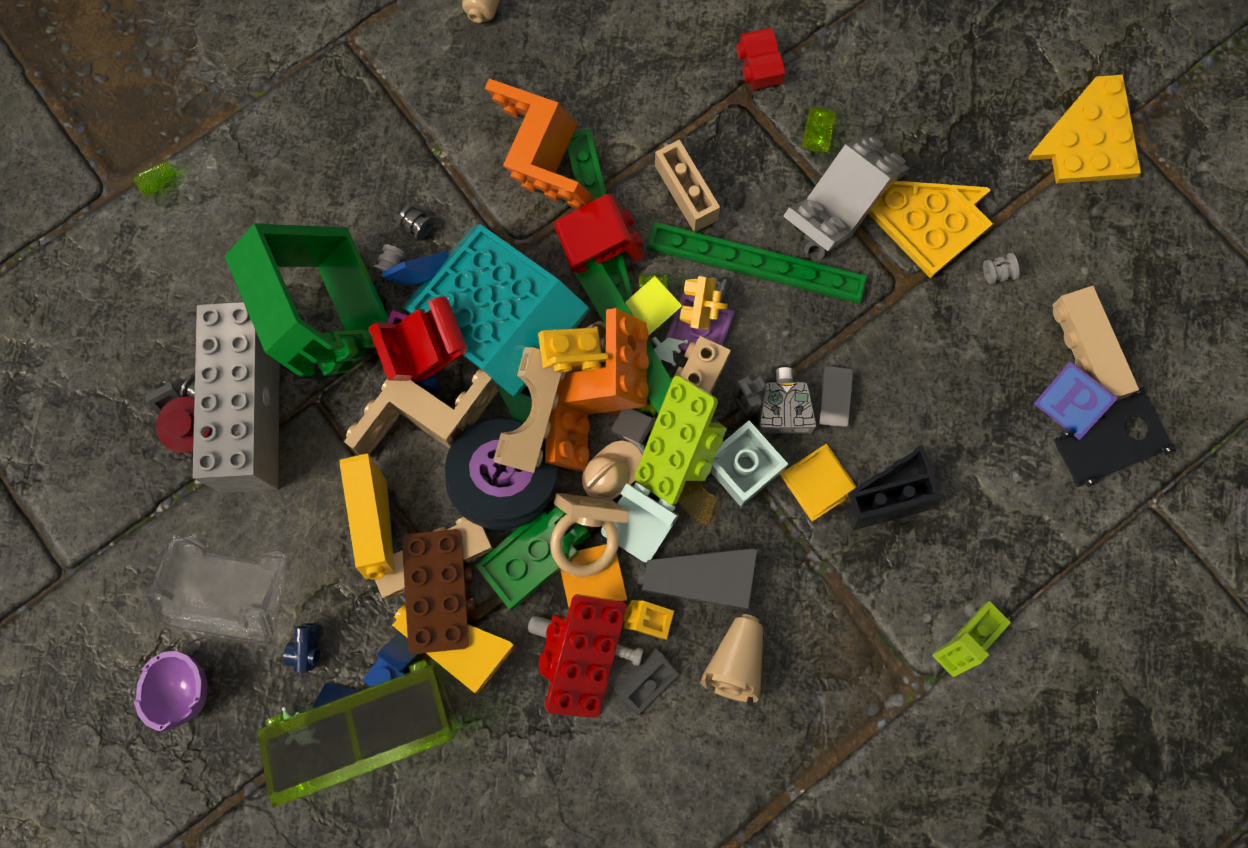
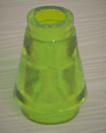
M167 161L136 172V176L131 179L141 194L146 197L150 194L153 196L176 173Z

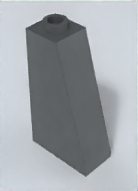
M744 549L647 560L646 568L640 567L637 584L643 585V593L746 611L749 607L757 550Z

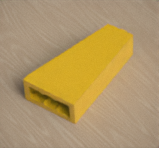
M368 453L341 459L340 469L355 566L365 579H381L387 574L395 573L387 480Z
M404 604L395 614L394 618L396 621L392 626L407 637L406 604ZM468 625L469 646L466 649L426 654L471 691L479 694L516 646L510 641Z

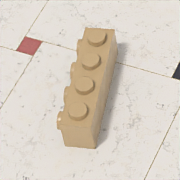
M1094 286L1062 295L1052 304L1053 316L1060 323L1064 331V341L1073 352L1075 365L1117 396V400L1126 398L1138 391L1137 383Z
M699 336L696 343L691 341L684 356L688 360L684 368L678 367L674 377L682 376L711 394L725 367L731 350ZM656 417L653 418L655 421H654V424L652 425V427H651V429H650V431H649L650 434H651V432H652V430H653V427H654V425H655V422H656V420H657Z

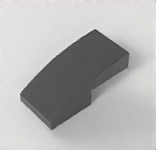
M824 366L820 391L819 424L848 427L852 391V368Z

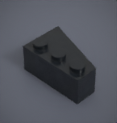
M921 444L913 452L897 460L883 472L877 473L848 492L844 507L853 531L937 508L943 497L923 445Z

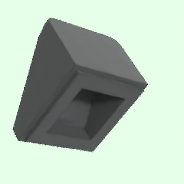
M633 409L622 410L611 430L623 441L642 445L655 420Z

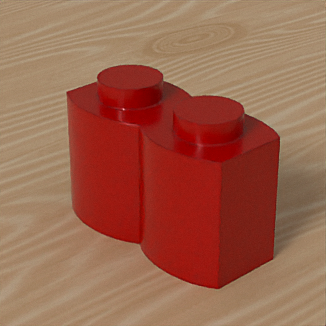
M766 28L740 34V42L736 44L738 59H743L745 65L742 68L745 83L749 82L752 90L783 84L785 70L773 29Z

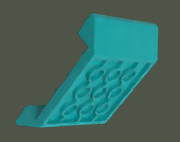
M481 224L473 225L449 252V257L435 276L423 282L402 306V309L409 315L417 309H424L425 312H428L430 310L428 301L437 297H447L468 348V351L463 356L484 371L496 384L516 399L527 386L517 376L524 348L533 347L540 349L538 333L543 330L575 329L590 312V308L559 279Z

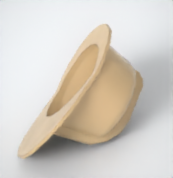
M616 441L606 446L592 458L582 475V484L587 495L611 500L618 497L626 483L632 484L635 481V472L642 457L639 448L631 442Z

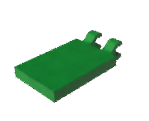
M557 506L550 513L546 514L543 511L533 521L520 526L475 564L476 568L511 611L561 570L554 561L550 548L552 532L558 521L566 515ZM581 524L576 525L563 537L562 548L569 561H572L580 554L575 549V546L583 543L591 536Z

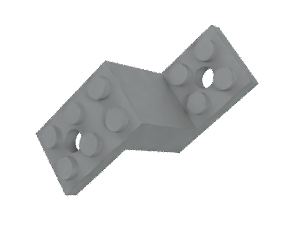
M866 136L849 142L841 149L808 198L789 207L783 217L829 251L853 235L888 186L902 178L909 170V167L904 164L906 161L900 155L894 152L890 154L883 149L884 144L873 136H870V138Z

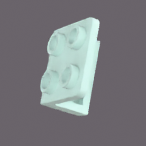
M637 482L634 486L626 483L620 493L623 496L619 500L618 505L628 510L629 516L627 523L614 522L619 536L618 546L641 561L647 562V560L653 558L679 515L673 512L676 508L674 505H668L663 499L656 501L648 496L651 491ZM602 527L601 533L607 538L606 532Z

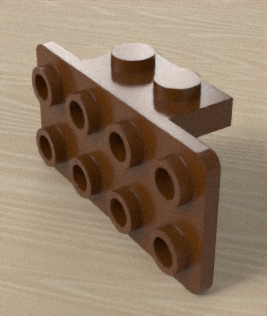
M453 529L404 535L402 538L409 652L421 654L466 649L469 646L468 621L471 620V613L476 612L474 595H470L469 584L474 582L473 568L468 566V562L463 559L461 532Z

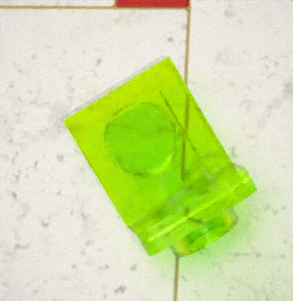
M814 106L810 107L801 147L812 151H829L836 111Z

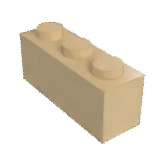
M678 140L656 151L655 167L692 230L697 232L718 221L720 206L681 141Z

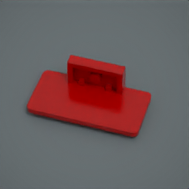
M576 594L572 597L567 618L562 615L553 614L552 621L546 630L547 640L544 652L539 658V673L551 681L545 702V710L550 714L596 718L600 714L627 608L624 602Z

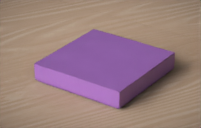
M682 293L679 303L682 307H693L695 297ZM679 308L674 314L665 340L667 338L682 341L687 339V344L682 343L678 345L683 353H686L691 341L697 342L699 336L723 346L735 311L719 309L718 319H711L709 329L691 328V324L680 320L681 308Z

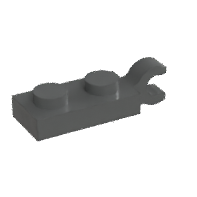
M748 376L737 383L734 398L746 420L757 415L762 403V391L767 387L762 376L757 377L753 382H751Z

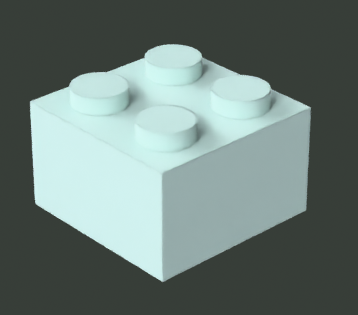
M748 421L722 443L712 463L710 472L742 507L781 474L788 463L757 428Z

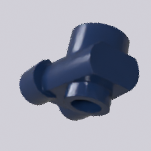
M304 623L303 626L294 627L293 641L295 642H289L286 645L283 660L286 666H294L295 672H309L318 664L320 649L316 648V641L319 636V624Z

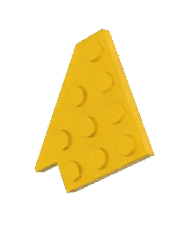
M1123 75L1095 77L1029 155V160L1052 159L1056 184L1137 178L1141 174Z
M895 181L888 186L868 213L929 278H932L993 225L975 206L991 191L988 187Z

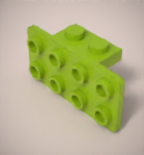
M675 376L672 379L634 476L638 483L649 489L660 499L665 500L668 505H675L678 502L686 481L706 480L727 430L720 423L711 422L718 405L717 398L682 376Z

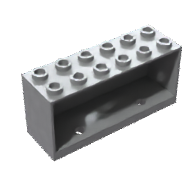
M244 302L197 305L193 479L221 493L278 490L279 362L265 353ZM209 342H214L213 349L206 350V345ZM212 428V435L205 438L204 431Z

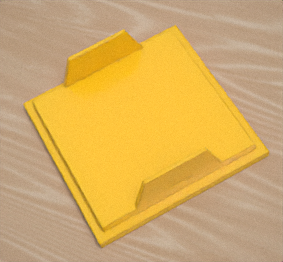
M827 443L779 474L811 521H814L843 502L848 492L857 487Z

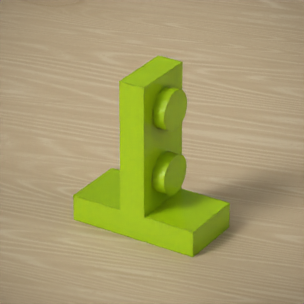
M988 601L979 608L950 642L939 647L932 656L952 677H955L981 664L989 656L986 650L1011 622Z

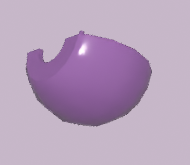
M178 651L162 652L151 658L141 669L142 674L137 683L134 705L137 715L146 726L157 731L170 730L188 722L203 709L209 687L204 669L194 658Z

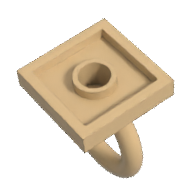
M556 493L554 505L565 512L566 515L558 521L552 532L550 548L554 561L564 572L577 577H588L603 571L612 562L618 549L619 536L614 522L627 523L629 511L611 499ZM575 522L591 527L602 526L606 532L607 545L605 551L598 560L591 564H574L567 559L563 552L562 541L564 534Z

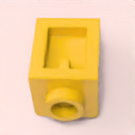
M631 600L630 605L626 608L624 628L667 640L674 611L646 601Z

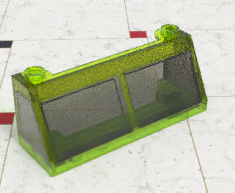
M426 660L419 661L409 666L410 672L292 717L284 718L281 713L264 720L266 725L257 730L272 807H277L453 740L459 728L436 662L427 664Z

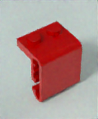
M612 194L603 195L563 216L554 223L567 260L574 273L588 271L585 262L592 258H595L596 262L601 264L625 251L635 262L645 257L641 249L644 246L642 237L637 230L633 231L631 226L635 223L628 208L623 210Z
M437 297L428 301L430 307L428 312H425L424 309H417L398 324L376 322L369 327L373 344L377 349L383 370L389 381L426 380L468 351L447 297Z

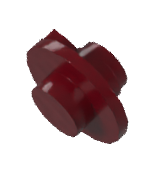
M178 397L173 399L161 409L158 415L156 432L159 441L167 449L176 453L193 452L195 398ZM212 428L204 431L205 438L210 437Z

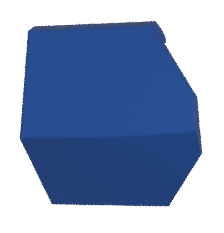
M447 251L404 261L382 273L386 279L396 285L410 286L432 279L449 256Z

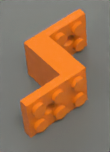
M489 79L485 89L493 96L492 101L503 106V112L517 118L518 115L525 117L503 164L511 173L510 177L522 183L521 187L530 192L536 193L537 190L544 192L543 195L557 202L561 198L567 201V205L575 209H579L596 200L579 182L555 174L578 125L558 102Z
M617 308L606 310V353H608L609 360L606 361L605 368L566 373L564 379L561 382L559 381L556 391L559 394L556 408L551 410L548 420L551 422V428L546 438L545 463L575 471H585L590 456L588 449V432L590 430L588 415L647 407V396L649 394L647 384V368L649 365L647 340L649 332L646 322Z

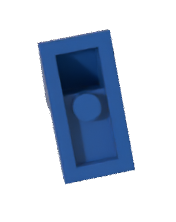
M398 632L376 654L379 659L365 676L363 682L385 698H389L420 654L410 653L408 650V638L401 632Z

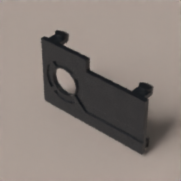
M1144 387L1139 388L1132 395L1114 402L1102 415L1104 419L1097 421L1080 440L1074 436L1072 428L1060 432L1061 436L1053 439L1072 475L1076 487L1084 484L1087 487L1098 484L1097 479L1162 452H1164L1165 456L1176 452L1174 445L1171 444L1145 394ZM1138 417L1145 421L1148 426V435L1145 439L1140 441L1133 440L1126 434L1124 427L1127 419Z

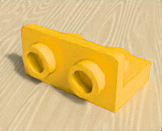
M597 328L543 330L538 333L543 369L554 368V372L560 373L571 371L572 367L581 366L583 371L599 369V364L609 360L608 353L601 354Z

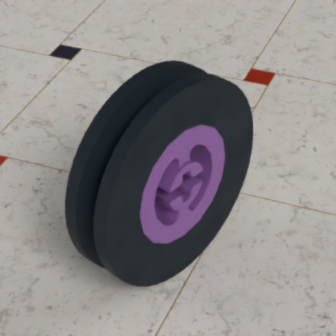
M510 419L486 420L466 429L451 445L445 462L446 489L453 506L470 522L495 530L513 529L533 521L549 505L555 490L557 466L545 463L546 439L543 438L540 449L543 451L541 464L539 467H535L534 473L519 469L520 472H517L515 468L506 466V472H503L504 465L493 462L501 433L513 431L524 423ZM482 475L488 477V483L484 481ZM496 475H500L498 478V487L494 486L496 483Z

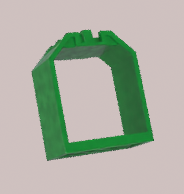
M254 223L224 256L265 353L300 377L315 374L312 364H318L324 376L347 373L353 361L361 360L367 348L375 347L369 327L376 322L387 323L389 319L348 227ZM278 267H317L345 330L320 333L301 320Z

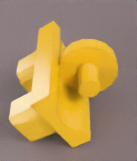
M698 276V279H688L685 281V295L695 296L693 307L683 306L681 308L680 320L691 324V328L709 329L711 319H718L719 309L727 310L728 304L720 303L722 292L715 291L717 279Z

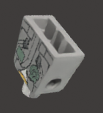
M783 367L776 369V382L766 383L767 387L763 391L758 431L760 433H812L816 423L807 383L793 382L792 368Z

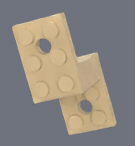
M479 369L472 379L473 384L467 392L463 391L456 399V407L453 410L411 380L389 381L387 378L382 385V392L377 399L371 400L365 407V415L358 423H354L346 433L347 438L344 442L358 455L367 453L371 455L398 417L402 415L450 449L455 439L462 432L475 425L498 394L497 384L484 371Z

